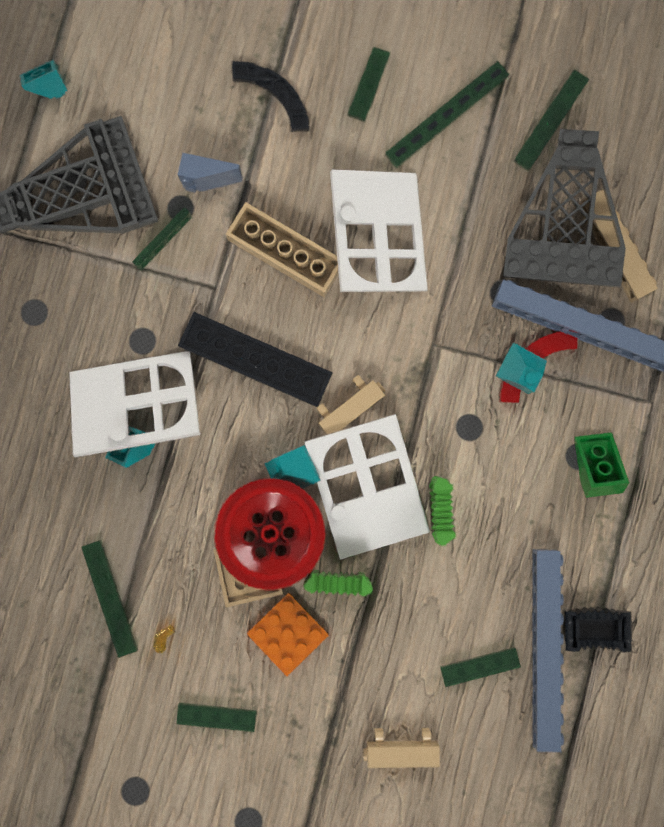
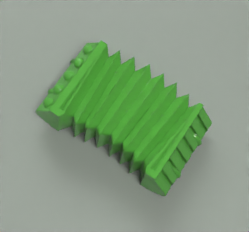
M434 476L429 484V488L432 489L429 492L432 496L430 498L432 502L430 507L433 510L430 514L433 516L431 521L434 523L431 528L435 530L431 534L438 545L445 546L452 539L456 538V532L452 530L455 526L451 524L454 521L451 518L454 515L451 512L453 507L450 505L453 503L451 500L453 496L450 494L453 491V484L448 483V479Z
M313 570L303 585L305 590L312 594L317 590L319 594L324 591L326 595L329 592L333 595L338 592L340 595L346 593L349 596L352 593L356 596L359 593L361 596H366L373 590L369 577L365 576L364 572H358L356 575L354 573L349 575L347 572L344 575L342 572L331 574L329 571L326 574L324 571L320 573L319 570Z

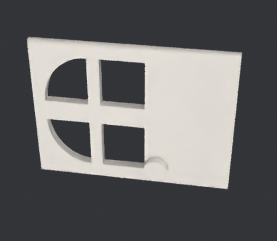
M331 170L330 179L340 292L428 291L417 174ZM346 225H372L374 249H348ZM386 225L412 226L414 250L388 249ZM349 258H375L377 283L361 278L351 267ZM389 258L415 259L411 274L403 281L392 283Z
M189 351L70 372L74 457L200 435L191 352ZM158 366H168L177 370L183 376L186 386L160 390ZM149 368L151 392L126 396L124 372ZM187 400V407L180 421L164 430L162 405ZM153 406L155 431L129 436L127 411Z
M396 414L305 441L307 451L321 480L317 484L340 560L430 532ZM373 432L384 435L393 443L396 450L367 459L360 433ZM346 438L353 463L324 472L323 462L327 451L336 442ZM398 458L405 483L376 492L369 467ZM356 471L363 496L333 504L326 480Z

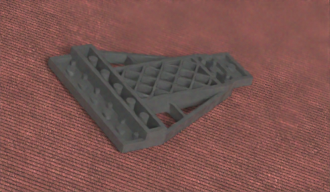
M119 116L107 121L99 119L84 124L85 128L24 179L13 183L9 188L1 191L0 233L21 228L22 230L124 234L159 222L123 117ZM88 136L94 156L71 164L67 152ZM64 156L66 166L43 173ZM89 168L96 169L93 178L85 175ZM100 173H101V176H102V179H103L104 184L101 183V182H99V181H97V179H98ZM71 174L78 175L75 184L67 181ZM83 178L91 181L87 190L79 187ZM54 180L60 181L56 191L49 188ZM65 184L72 187L69 196L61 193ZM95 184L103 187L99 196L91 193ZM36 186L42 188L38 197L31 194ZM47 190L54 193L51 202L43 200ZM77 190L85 193L81 202L73 199ZM59 196L67 199L63 208L55 205ZM89 196L95 198V199H92V200L87 201V199H88ZM41 202L49 205L45 214L37 212ZM71 202L77 204L75 206L69 207ZM111 204L119 226H92L88 214L89 211ZM53 208L59 210L57 212L51 213ZM84 213L87 226L51 225Z
M560 129L558 147L508 237L503 277L621 287L626 247L597 148L599 131ZM555 169H561L555 174ZM569 170H578L580 172L573 176ZM565 171L571 179L562 185L557 176ZM584 172L590 181L582 187L576 178ZM549 174L550 181L546 210H529L542 183ZM599 178H601L611 216L596 215L594 213ZM555 181L560 188L553 193ZM572 181L579 188L573 195L565 188ZM592 183L590 196L585 188ZM562 190L568 196V199L560 204L554 196ZM582 191L588 200L579 205L574 197ZM553 200L558 207H556L552 212H550L551 202ZM571 200L577 209L568 214L563 206ZM590 202L589 213L587 214L582 207ZM560 209L566 217L558 223L552 214ZM577 211H580L586 218L579 224L571 217ZM526 214L545 217L542 240L514 238ZM550 218L555 226L548 231ZM567 219L574 225V228L568 233L560 226ZM593 220L613 221L619 247L597 246L590 243ZM587 221V229L585 234L583 230L580 228V226ZM556 228L564 235L557 242L550 236V233ZM577 229L583 238L575 244L569 235ZM566 238L570 243H561V241Z

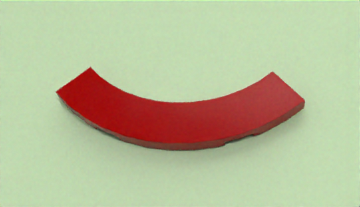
M560 331L536 340L525 349L541 358H545L559 351L576 350L578 338ZM503 381L499 402L519 403L521 390Z

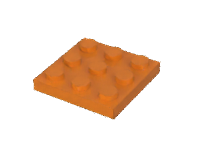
M288 592L247 632V635L288 676L329 636V633Z

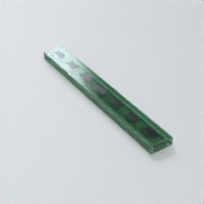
M499 61L495 62L386 151L385 156L396 169L505 81L510 75Z

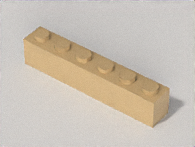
M602 189L596 193L594 213L596 215L611 216L606 196ZM587 198L583 199V200L579 203V205H582V204H583L585 201H587L588 199H587ZM590 202L582 207L587 214L589 213ZM616 211L626 247L621 285L632 303L658 288L655 278L649 274L646 262L638 254L636 244L632 243L629 231L621 223L620 215ZM593 220L592 232L599 245L619 247L613 221Z

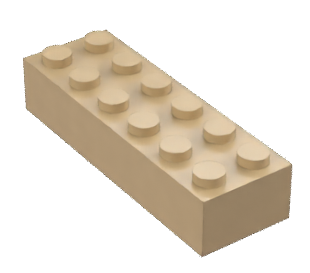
M246 202L226 233V237L231 243L324 298L339 275L336 255Z

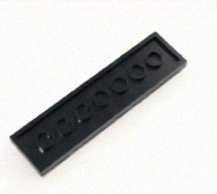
M193 312L178 344V347L314 407L319 406L333 374L329 370L196 312Z

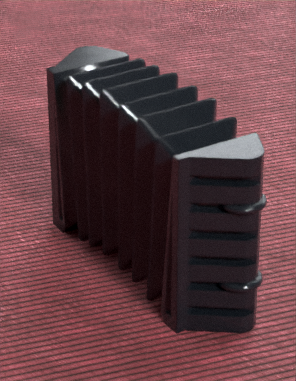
M598 606L596 609L593 607L589 609L583 607L582 610L576 608V611L571 609L565 610V651L579 652L581 648L586 651L587 647L597 649L599 646L602 649L605 647L613 651L617 649L622 653L632 652L633 622L631 611L614 610L612 608L611 610L608 608L602 609Z

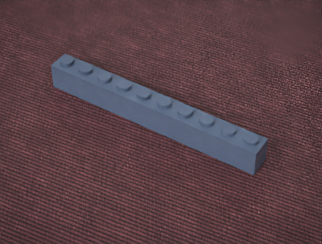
M503 280L499 285L492 307L557 332H564L578 338V340L664 372V341L660 340L657 336L644 334L639 329L623 326L618 321H610L602 315L589 313L584 308H576L566 301L555 300L547 294H539L529 287L518 286L510 280Z
M532 549L533 747L537 752H561V745H564V736L561 733V725L564 724V716L561 713V705L564 704V696L561 693V685L564 683L563 673H561V665L564 663L563 653H561V645L564 642L563 634L561 633V625L564 622L563 614L561 613V605H563V594H561V586L563 585V575L561 574L563 555L558 550Z

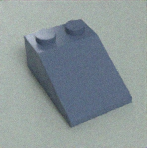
M182 153L177 175L185 190L189 192H202L239 183L243 180L239 164Z

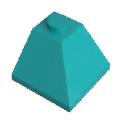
M54 60L20 75L21 86L24 90L49 99L54 97L56 99L61 98L68 91Z
M513 343L495 376L519 390L531 394L535 392L544 375L547 361Z
M128 426L129 436L147 433ZM155 443L108 451L105 458L128 468L149 456Z
M305 445L264 463L270 478L291 482L302 489L321 481Z

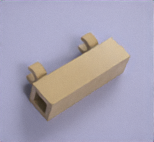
M359 375L356 376L352 381L360 391L331 414L323 403L317 407L318 412L324 418L319 422L320 427L327 435L343 430L385 396L383 386L379 382L375 383L374 381L366 385Z
M375 728V741L367 742V748H363V760L367 761L368 768L440 767V746L437 741H431L430 728H422V741H383V728Z

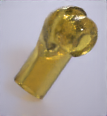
M172 624L155 634L153 647L157 653H163L166 650L167 637L176 632Z

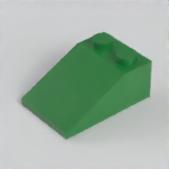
M612 432L575 437L574 442L579 476L585 497L590 498L623 493L630 482Z

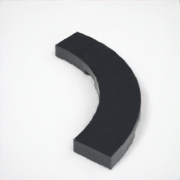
M232 61L233 82L250 83L267 90L285 109L290 121L291 132L310 131L305 106L296 90L288 81L269 68H263L251 62Z

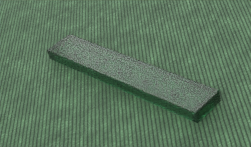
M575 69L573 70L513 162L527 171L531 169L590 80Z
M98 540L82 546L81 548L118 658L138 651L102 541Z

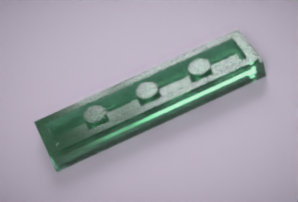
M373 47L348 111L349 117L363 122L366 121L389 61L390 52Z
M184 207L132 261L140 271L192 219L190 212Z
M515 647L440 666L445 687L521 668Z
M179 703L176 724L255 732L257 710Z

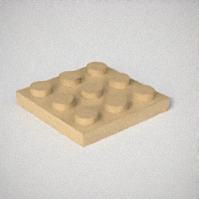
M258 547L255 550L256 557L264 558L266 550L263 547ZM213 550L226 607L283 594V589L262 590L238 581L224 567L217 550Z

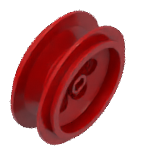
M281 479L255 480L238 488L224 502L215 523V546L222 564L238 581L262 590L282 589L302 580L317 564L325 543L324 520L316 502L299 486ZM274 512L282 514L283 518L280 522H275L272 519ZM256 513L263 516V522L260 524H256L252 520V516ZM289 527L293 530L292 538L284 536L283 530ZM269 530H272L274 532V538L271 537L269 540L266 539L264 536V531L268 532ZM247 531L253 532L255 535L254 541H245L244 534ZM278 545L285 547L286 552L283 556H277L275 553V548ZM258 547H263L266 550L264 558L256 557L255 550Z

